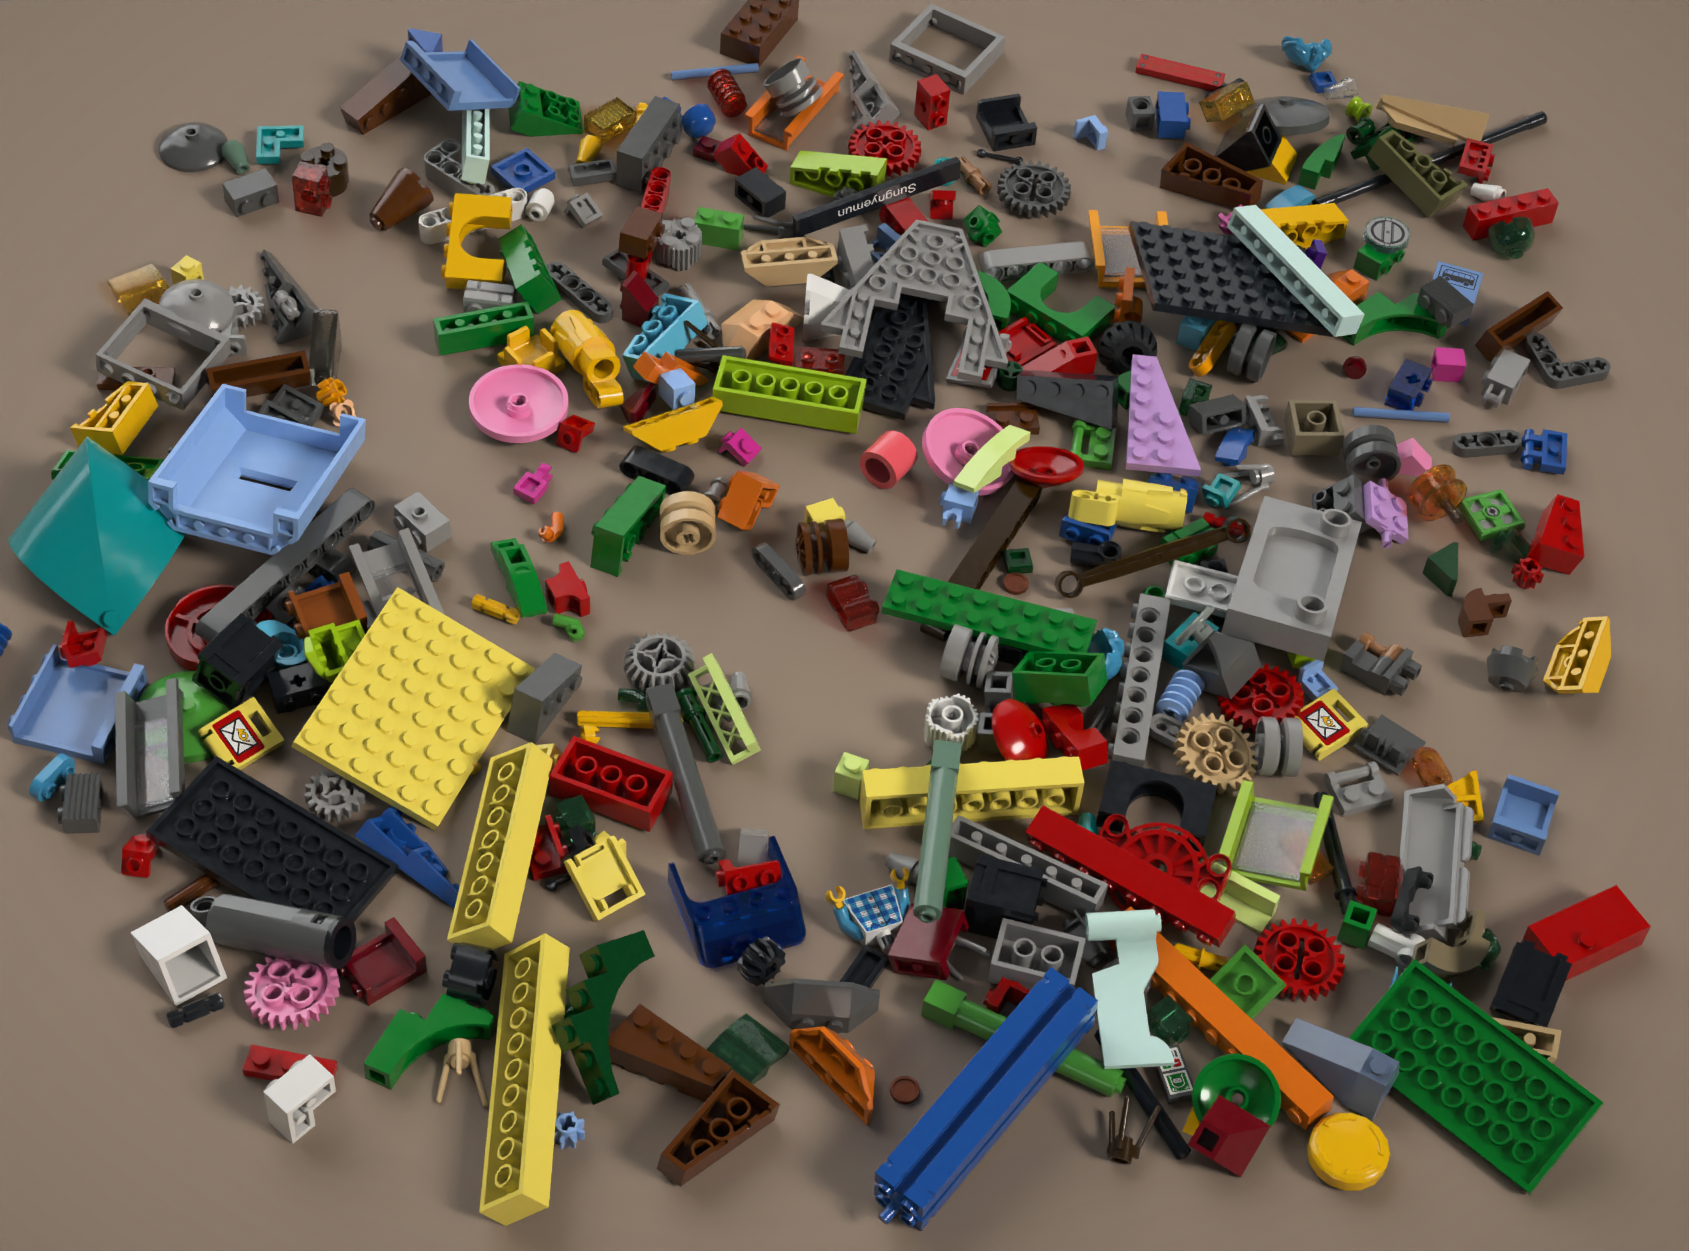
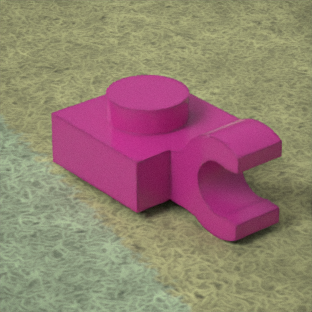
M542 463L534 474L527 471L513 487V494L535 505L549 488L548 482L553 477L549 473L552 467Z

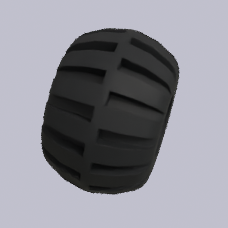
M1125 320L1123 323L1113 324L1112 328L1109 327L1104 332L1099 342L1098 353L1100 362L1107 366L1106 369L1113 374L1119 373L1121 375L1130 371L1133 354L1157 357V341L1154 334L1148 327L1137 321Z

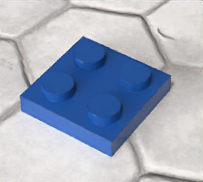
M528 148L490 166L491 174L508 189L521 188L526 193L555 179V171Z

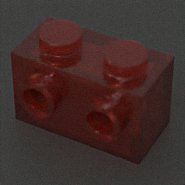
M797 346L795 367L844 375L845 355L838 353L839 349Z

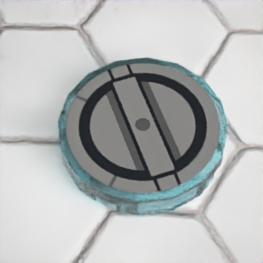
M1391 217L1371 219L1366 224L1363 233L1364 241L1367 245L1369 242L1372 245V249L1384 254L1399 253L1401 249L1407 248L1411 236L1408 227L1403 222Z

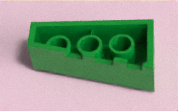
M522 224L498 238L501 246L499 251L507 262L506 266L512 276L515 288L522 295L521 299L523 302L528 301L530 308L532 307L537 314H540L562 300L532 235Z

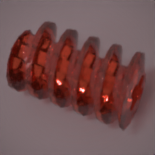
M723 68L713 72L707 80V88L722 113L727 117L740 115L746 109L747 102L745 101V95L731 72Z

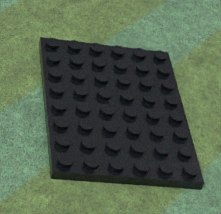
M1131 221L1128 230L1153 311L1333 337L1324 325L1236 236H1225L1213 232H1198L1189 228L1179 229L1168 225L1159 226L1147 222ZM1296 245L1306 255V249Z

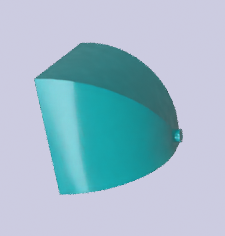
M87 436L8 538V543L17 557L42 582L85 616L115 636L158 579L186 533L174 531L166 523L168 521L166 516L159 509L155 511L148 503L149 480Z

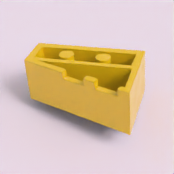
M127 381L105 399L106 404L99 410L92 409L88 412L89 418L83 423L72 425L70 429L78 447L88 436L111 454L123 455L158 407L149 383Z

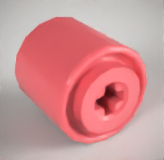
M895 430L886 431L861 455L859 466L863 475L870 483L882 489H890L916 464L918 459L917 450L912 441L904 434Z

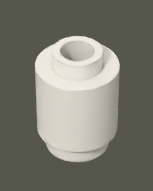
M541 188L533 193L526 206V214L530 219L538 222L546 220L555 202L553 193L545 188Z

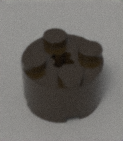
M323 143L321 146L301 154L302 181L306 192L318 197L317 194L325 195V198H331L342 194L347 189L349 172L347 157L344 152L335 148L331 143Z

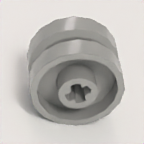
M1261 716L1258 719L1254 746L1255 760L1259 762L1256 767L1258 775L1273 776L1278 768L1282 776L1297 777L1301 768L1303 752V732L1299 718L1285 717L1280 725L1275 717Z

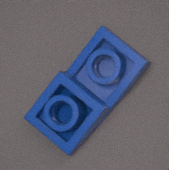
M1237 427L1230 429L1218 448L1215 461L1223 462L1226 466L1239 465L1247 456V447L1255 440V430Z

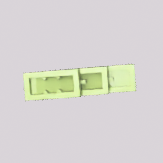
M1008 425L991 438L970 459L953 481V486L975 493L1000 477L1002 466L1016 458V449L1030 441V432Z

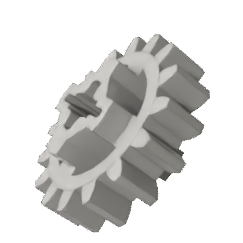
M242 285L238 289L230 286L228 292L234 302V327L242 326L243 329H246L247 324L255 326V320L261 321V314H265L263 297H260L259 291L252 292V287L244 290Z
M330 769L327 773L319 770V777L311 776V784L305 785V802L308 804L309 812L315 811V815L319 818L325 815L326 822H329L332 817H336L337 822H341V816L343 815L350 819L352 818L351 811L359 813V804L365 803L364 795L366 793L364 789ZM350 788L353 790L352 795L350 794ZM318 793H319L320 796H321V799H320V800L317 798V794H318Z

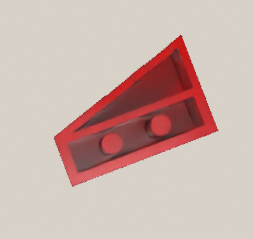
M1557 494L1542 512L1535 531L1536 535L1531 542V548L1526 558L1536 560L1539 565L1570 575L1585 557L1580 501Z

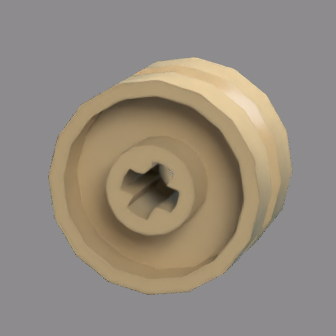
M694 491L678 492L664 499L660 505V541L663 546L671 552L681 555H694L709 549L716 540L715 505L712 500L704 494Z

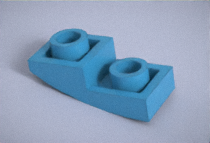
M1296 185L1273 198L1265 205V209L1305 206L1316 197L1302 186Z

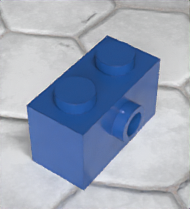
M1158 91L1155 105L1158 138L1184 139L1186 130H1190L1191 118L1187 116L1189 113V102H1185L1184 92Z

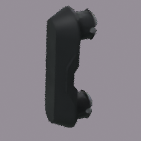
M1421 866L1407 869L1391 916L1390 925L1401 934L1404 931L1413 933L1417 931L1420 919L1418 915L1409 914V904L1414 900L1418 888L1428 890L1433 883V874L1424 872Z

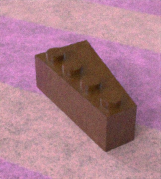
M401 55L340 106L345 122L363 135L432 95L400 61Z
M1185 142L1161 169L1160 188L1233 209L1240 204L1242 206L1256 205L1261 199L1263 180L1188 142Z

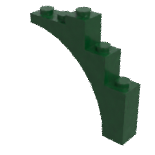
M644 930L596 945L579 954L588 979L565 990L575 1015L552 1025L562 1053L571 1050L593 1105L620 1094L612 1071L609 1053V1021L618 989L628 974L639 964L655 957Z

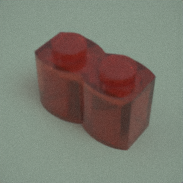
M851 575L827 583V599L833 610L838 614L843 627L848 632L877 622V616L880 612L879 605L875 599L870 597L866 583L863 580L861 581L857 575Z

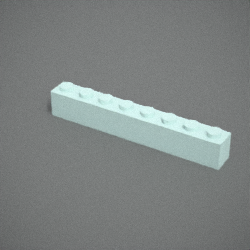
M1256 205L1234 207L1227 227L1334 337L1357 334L1365 314Z

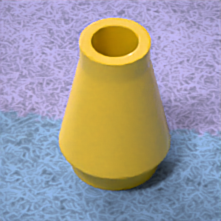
M586 135L585 138L581 139L576 164L592 162L602 150L600 139L593 135Z

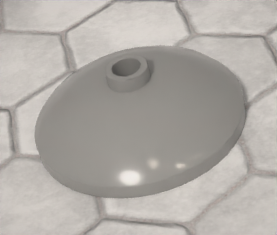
M190 279L172 285L163 293L159 305L172 310L180 318L196 321L218 332L230 322L234 314V302L229 292L214 282L202 279ZM166 322V325L172 330L190 336V332L183 327Z

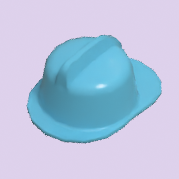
M275 620L262 621L256 625L270 637L274 635L282 641L283 649L278 654L275 663L277 669L283 670L302 665L306 660L304 641L297 638L295 630Z

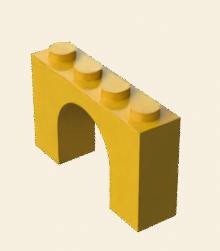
M455 193L454 202L449 203V216H452L451 223H447L446 228L449 244L445 243L444 258H447L446 265L442 264L441 278L445 279L447 288L466 289L468 280L497 284L505 283L506 268L504 260L473 257L466 253L461 245L464 238L470 232L479 228L511 229L513 212L511 197Z

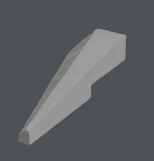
M853 49L848 54L852 64L849 66V71L852 73V78L850 79V99L854 105V111L851 113V117L855 120V124L852 126L853 131L855 129L861 130L862 124L868 127L869 122L877 125L878 120L882 124L889 120L891 124L901 114L860 54Z

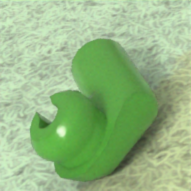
M558 613L554 615L553 626L565 629L572 641H580L584 637L585 631L579 619Z

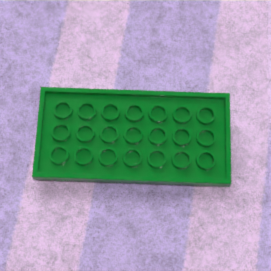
M1413 959L1348 1038L1374 1048L1399 1061V1074L1392 1088L1529 1195L1532 1194L1603 1106V1101L1416 959Z

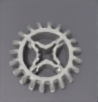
M656 631L653 636L646 633L644 639L637 637L635 643H630L624 655V670L627 680L631 681L633 688L639 687L641 693L645 692L646 688L669 683L673 684L674 690H682L684 684H689L690 678L688 674L695 669L693 651L691 647L687 646L686 640L679 641L678 635L669 637L668 632L664 635H659Z

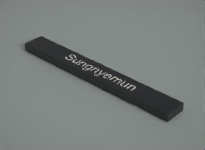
M954 157L794 215L793 234L796 237H801L960 179L961 161Z

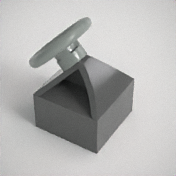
M1209 605L1176 638L1175 644L1180 646L1193 635L1195 637L1194 640L1199 646L1182 663L1184 670L1193 671L1203 678L1206 685L1203 691L1232 699L1262 665L1253 642L1214 631L1205 622L1214 611L1213 606Z

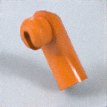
M561 512L551 514L550 527L544 526L545 530L542 527L539 529L538 534L543 542L552 543L564 534V519Z

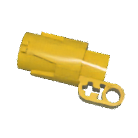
M568 310L561 313L555 319L553 325H551L550 334L558 341V348L564 357L583 376L585 394L597 409L622 405L624 400L623 391L615 379L621 365L619 358L615 355L614 345L603 331L596 325H593V321L587 319L582 312Z

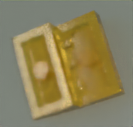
M153 264L108 280V285L118 303H122L128 316L144 299L158 304L163 293L169 288Z

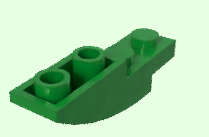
M516 538L491 542V552L506 578V588L521 617H534L547 613L541 585L524 544L519 545Z

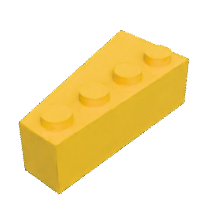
M1335 203L1260 209L1295 245L1305 249L1310 248L1313 239L1322 240L1324 244L1344 238L1349 222Z

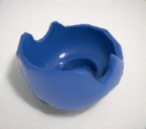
M707 104L692 106L684 113L681 120L686 134L695 139L702 138V136H707L711 133L716 122L715 115Z

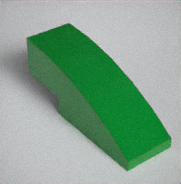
M1339 134L1329 139L1312 152L1301 169L1298 185L1315 190L1320 177L1330 179L1342 151L1345 139L1344 134Z

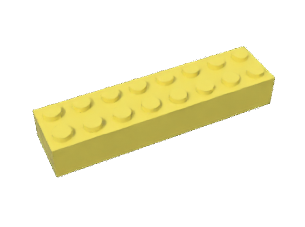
M532 742L493 756L490 759L447 940L453 945L454 943L461 944L466 942L495 949L510 944L513 941L553 759Z
M1063 756L1048 759L1034 758L1032 760L982 761L979 763L959 764L953 822L958 815L973 822L1034 818L1042 805L1062 816L1078 815L1084 788V778L1079 757ZM931 765L863 770L859 799L863 829L924 825Z

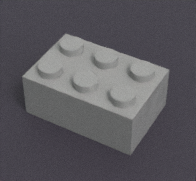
M1003 918L987 982L998 985L1001 978L1004 977L1010 981H1017L1023 987L1031 990L1039 980L1043 979L1044 974L1049 968L1052 967L1070 980L1069 984L1075 987L1086 938Z

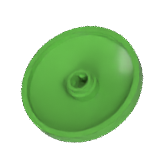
M183 671L165 676L150 685L137 701L166 695V680L178 679L179 688L184 693V699H182L184 763L199 762L214 757L204 743V739L211 735L212 732L204 737H200L198 730L230 711L219 699L192 681V677L197 671ZM167 726L140 732V743L144 748L168 742ZM168 747L150 752L154 756L168 761Z

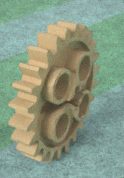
M1202 713L1198 718L1193 716L1189 722H1185L1175 736L1177 740L1173 746L1177 750L1173 755L1180 758L1176 765L1184 766L1185 769L1181 774H1190V779L1217 785L1216 790L1219 796L1225 790L1229 795L1235 790L1239 792L1242 781H1251V778L1257 772L1255 768L1259 762L1254 760L1256 758L1255 751L1251 750L1255 746V742L1247 741L1250 734L1241 733L1242 725L1236 728L1233 726L1234 719L1227 723L1222 714L1216 720L1213 713H1210L1207 718Z

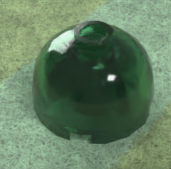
M1514 217L1511 223L1505 224V220L1492 225L1487 231L1488 241L1497 255L1518 259L1533 245L1535 233L1530 218Z

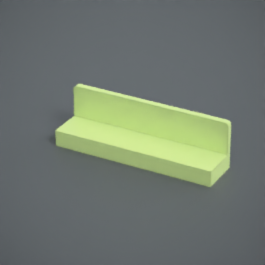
M1217 862L1211 866V870L1216 874H1222L1227 870L1226 867ZM1232 871L1219 902L1235 911L1236 922L1261 934L1276 912L1280 895ZM1208 885L1203 887L1201 892L1212 898L1216 894V889Z

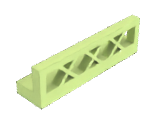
M711 653L703 657L706 665L689 673L688 676L732 765L761 751V748L718 661ZM710 672L713 679L710 688L700 686L697 678ZM713 694L722 697L724 702L721 710L710 707L709 704ZM724 716L733 719L735 724L732 732L721 730L720 725ZM734 739L744 741L747 749L734 755L731 750Z

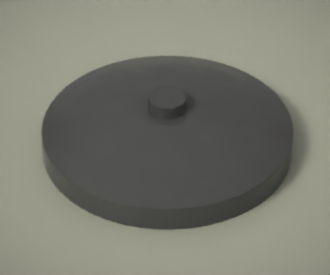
M1276 96L1253 100L1243 105L1240 111L1241 120L1260 104H1265L1280 135H1300L1316 132L1325 128L1330 120V110L1325 105L1313 100L1290 96Z

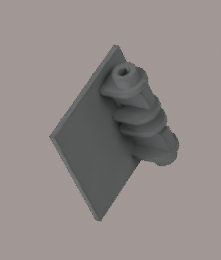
M1381 714L1369 729L1363 728L1360 733L1361 738L1353 748L1398 776L1426 742Z

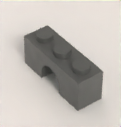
M987 671L984 689L985 713H980L977 732L979 749L981 754H1001L993 735L992 714L996 705L1001 701L1015 699L1012 672Z

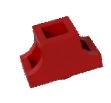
M569 561L559 564V573L545 580L546 598L554 612L560 614L571 611L577 613L580 617L590 614V596L587 593L585 581L582 578H578Z

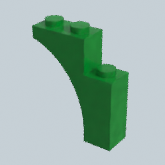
M1377 292L1357 305L1365 314L1357 334L1341 337L1353 346L1372 335L1390 331L1417 332L1440 339L1445 335L1447 327L1443 323H1439L1434 318V315H1431L1427 309H1423L1418 304L1417 299L1419 295L1415 292L1397 304L1380 292Z
M444 993L426 1020L415 1012L408 1013L399 1009L363 1063L365 1078L391 1090L403 1072L425 1053L456 1038L490 1040L495 1032L494 1015L484 1008L473 1007L466 1004L463 1000L450 997Z

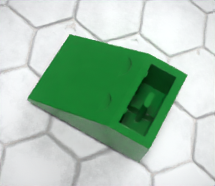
M521 81L517 83L521 88L514 108H508L511 130L530 137L582 134L584 132L579 101L558 95L553 91L538 88L533 84Z

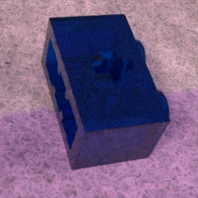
M1405 358L1388 389L1384 405L1397 410L1413 411L1415 407L1420 408L1425 397L1423 392L1428 393L1433 379L1430 378L1432 368Z

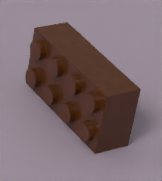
M747 0L721 32L720 54L747 64L758 63L760 67L798 20L799 0Z

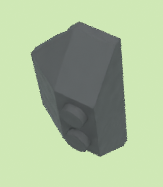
M793 978L779 980L775 983L771 981L765 982L764 1003L790 1029L824 1026L837 1034L849 1033L877 1012L880 998V990L870 989L867 986L853 982Z

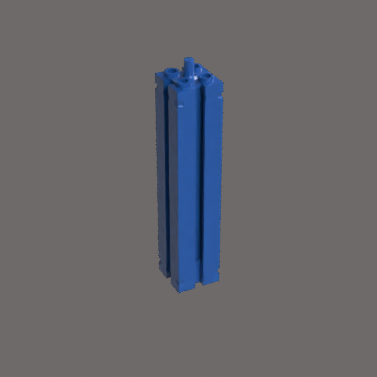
M1049 968L1044 974L1043 979L1037 982L888 1156L886 1163L882 1164L875 1172V1182L877 1184L874 1186V1196H876V1201L885 1208L878 1216L883 1223L888 1224L896 1213L900 1211L899 1218L904 1224L911 1228L915 1226L920 1231L924 1229L929 1223V1219L935 1216L1079 1044L1083 1035L1087 1034L1094 1026V1013L1097 1010L1098 1004L1097 999L1080 987L1078 989L1074 988L1069 984L1070 980L1054 968Z

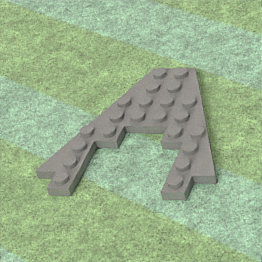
M916 219L821 323L820 331L842 335L838 353L862 358L873 306L897 310L901 293L947 303L945 321L967 325L957 378L981 383L984 365L1006 370L1008 359L963 229Z

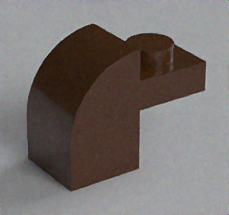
M1482 588L1470 591L1463 601L1458 616V624L1463 637L1488 635L1494 618L1507 616L1512 602L1509 593L1484 595Z

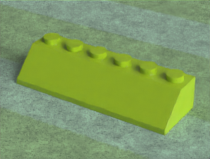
M723 355L713 387V397L722 400L723 406L720 410L722 412L857 434L867 379Z

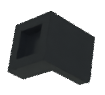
M578 825L568 831L574 843L567 847L569 854L561 860L563 867H565L564 861L571 858L575 863V855L597 844L592 833Z

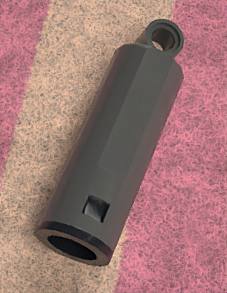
M222 894L217 898L203 896L195 899L190 905L192 916L210 932L214 944L334 969H341L347 965L355 949L356 927L354 921L349 917L232 894Z

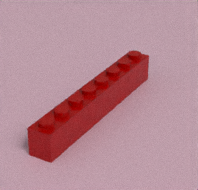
M1044 805L1041 806L1025 831L1029 841L1028 844L1033 849L1039 852L1045 850L1052 854L1053 859L1066 865L1068 863L1077 870L1107 883L1108 891L1114 892V890H1117L1124 894L1123 897L1131 904L1138 905L1140 903L1147 907L1148 910L1154 909L1155 914L1160 915L1161 919L1163 917L1172 921V925L1182 932L1186 933L1188 930L1196 934V938L1207 946L1213 944L1220 947L1236 921L1234 910Z

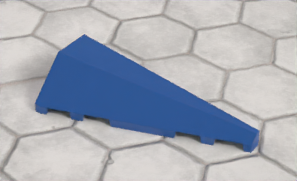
M395 807L387 808L380 817L368 819L355 834V837L374 851L398 864L399 869L455 908L460 885L457 883L452 885L446 877L449 872L429 844L422 841L414 833L416 827L413 823L406 824L401 817L402 811Z

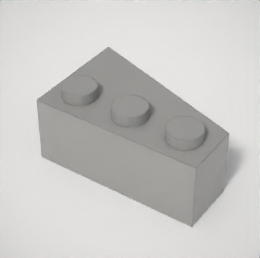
M866 224L839 229L838 264L835 267L836 270H840L842 283L849 290H852L875 265L870 252H874L873 245L867 244L866 241L868 233Z

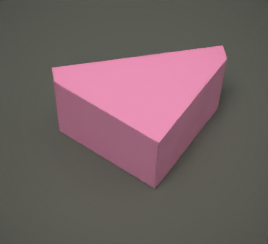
M1410 438L1397 444L1401 460V468L1398 474L1430 479L1432 457L1414 438Z

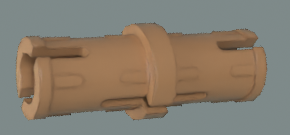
M964 156L959 157L958 159L961 161L960 173L963 175L965 182L971 184L980 195L988 193L991 189V184L981 175V171L977 167L972 166Z

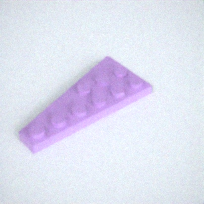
M1133 354L1131 361L1126 470L1200 477L1201 468L1157 357Z

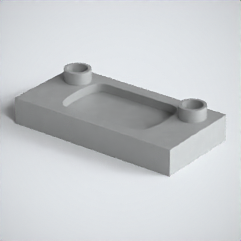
M1264 496L1221 633L1324 661L1362 522L1351 519L1342 510L1327 509L1323 512Z

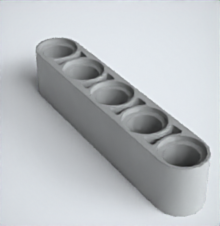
M1086 242L989 250L982 253L979 257L982 271L998 281L1021 279L1039 262L1057 271L1059 275L1088 272L1095 265L1090 247Z

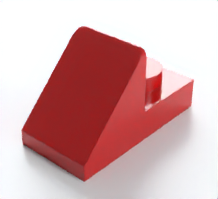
M932 190L929 192L931 219L951 220L953 218V201L956 200V191Z

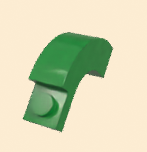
M977 270L997 330L1000 331L1009 324L1010 296L1006 288L997 279Z

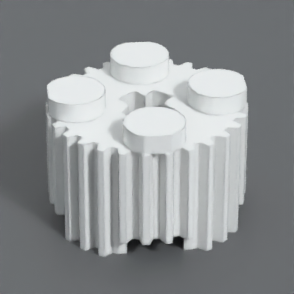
M958 693L951 696V698L948 696L945 698L940 697V700L939 698L932 699L931 703H928L923 730L926 745L934 747V740L962 743L961 755L964 751H967V748H971L977 736L979 714L976 713L977 709H973L974 705H971L970 698L966 699L965 695L960 696Z

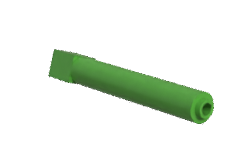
M936 979L923 1001L921 1016L953 1030L954 1026H957L987 1041L1007 1019L1003 1015L966 999L967 993ZM1075 1048L1055 1071L1111 1098L1115 1093L1120 1095L1126 1082V1078L1122 1077L1123 1070L1104 1069L1103 1061Z

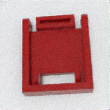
M1026 317L998 331L999 336L1002 333L1010 334L1009 341L1012 342V347L1006 354L1008 361L1017 362L1021 366L1058 346L1056 342L1052 341V338L1034 323L1029 324V320Z

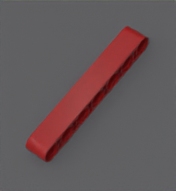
M664 167L652 169L642 201V208L663 213L664 215L671 183V171ZM653 251L649 252L646 259L627 254L626 278L635 271L645 280Z

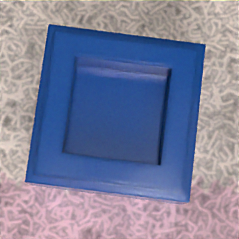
M1331 71L1310 73L1309 80L1316 93L1337 91L1338 84Z

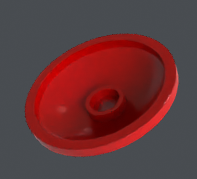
M1035 446L1023 448L1016 451V458L1009 462L1011 470L1018 477L1043 488L1072 482L1084 471V462L1078 455L1055 447Z
M1006 699L998 703L992 714V730L998 749L1006 761L1032 760L1034 758L1048 759L1049 746L1043 724L1036 714L1027 705L1015 699Z

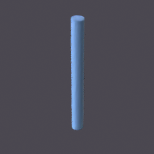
M758 63L671 71V80L759 72Z
M1353 407L1352 410L1353 417L1449 422L1450 413L1363 407Z

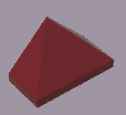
M647 383L620 405L628 424L642 421L656 400L657 384Z

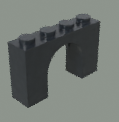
M1111 760L1096 825L1102 828L1107 817L1112 814H1121L1126 817L1127 810L1132 802L1141 797L1156 796L1169 801L1176 807L1180 815L1179 827L1190 832L1203 847L1217 785ZM1119 821L1113 822L1109 830L1122 832L1124 824ZM1188 840V842L1193 847L1194 851L1199 852L1196 845L1192 843L1190 840Z

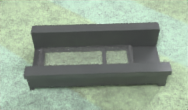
M177 678L166 680V695L135 702L126 691L115 693L117 808H125L135 819L164 812L185 790L182 707L184 693L179 688Z

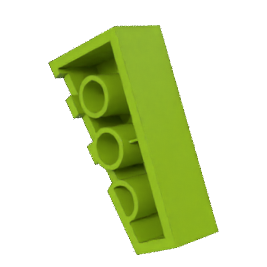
M800 150L790 167L789 184L833 197L837 190L842 191L844 187L860 192L885 183L887 158Z

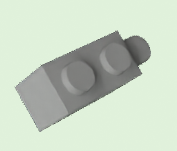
M1506 349L1502 351L1499 357L1495 356L1490 365L1491 371L1486 370L1481 380V383L1484 384L1481 393L1484 395L1482 402H1490L1497 409L1501 403L1508 405L1526 375L1530 359Z

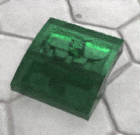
M746 1013L722 1032L706 1050L730 1065L732 1070L747 1081L755 1084L767 1075L770 1066L788 1054L790 1046Z

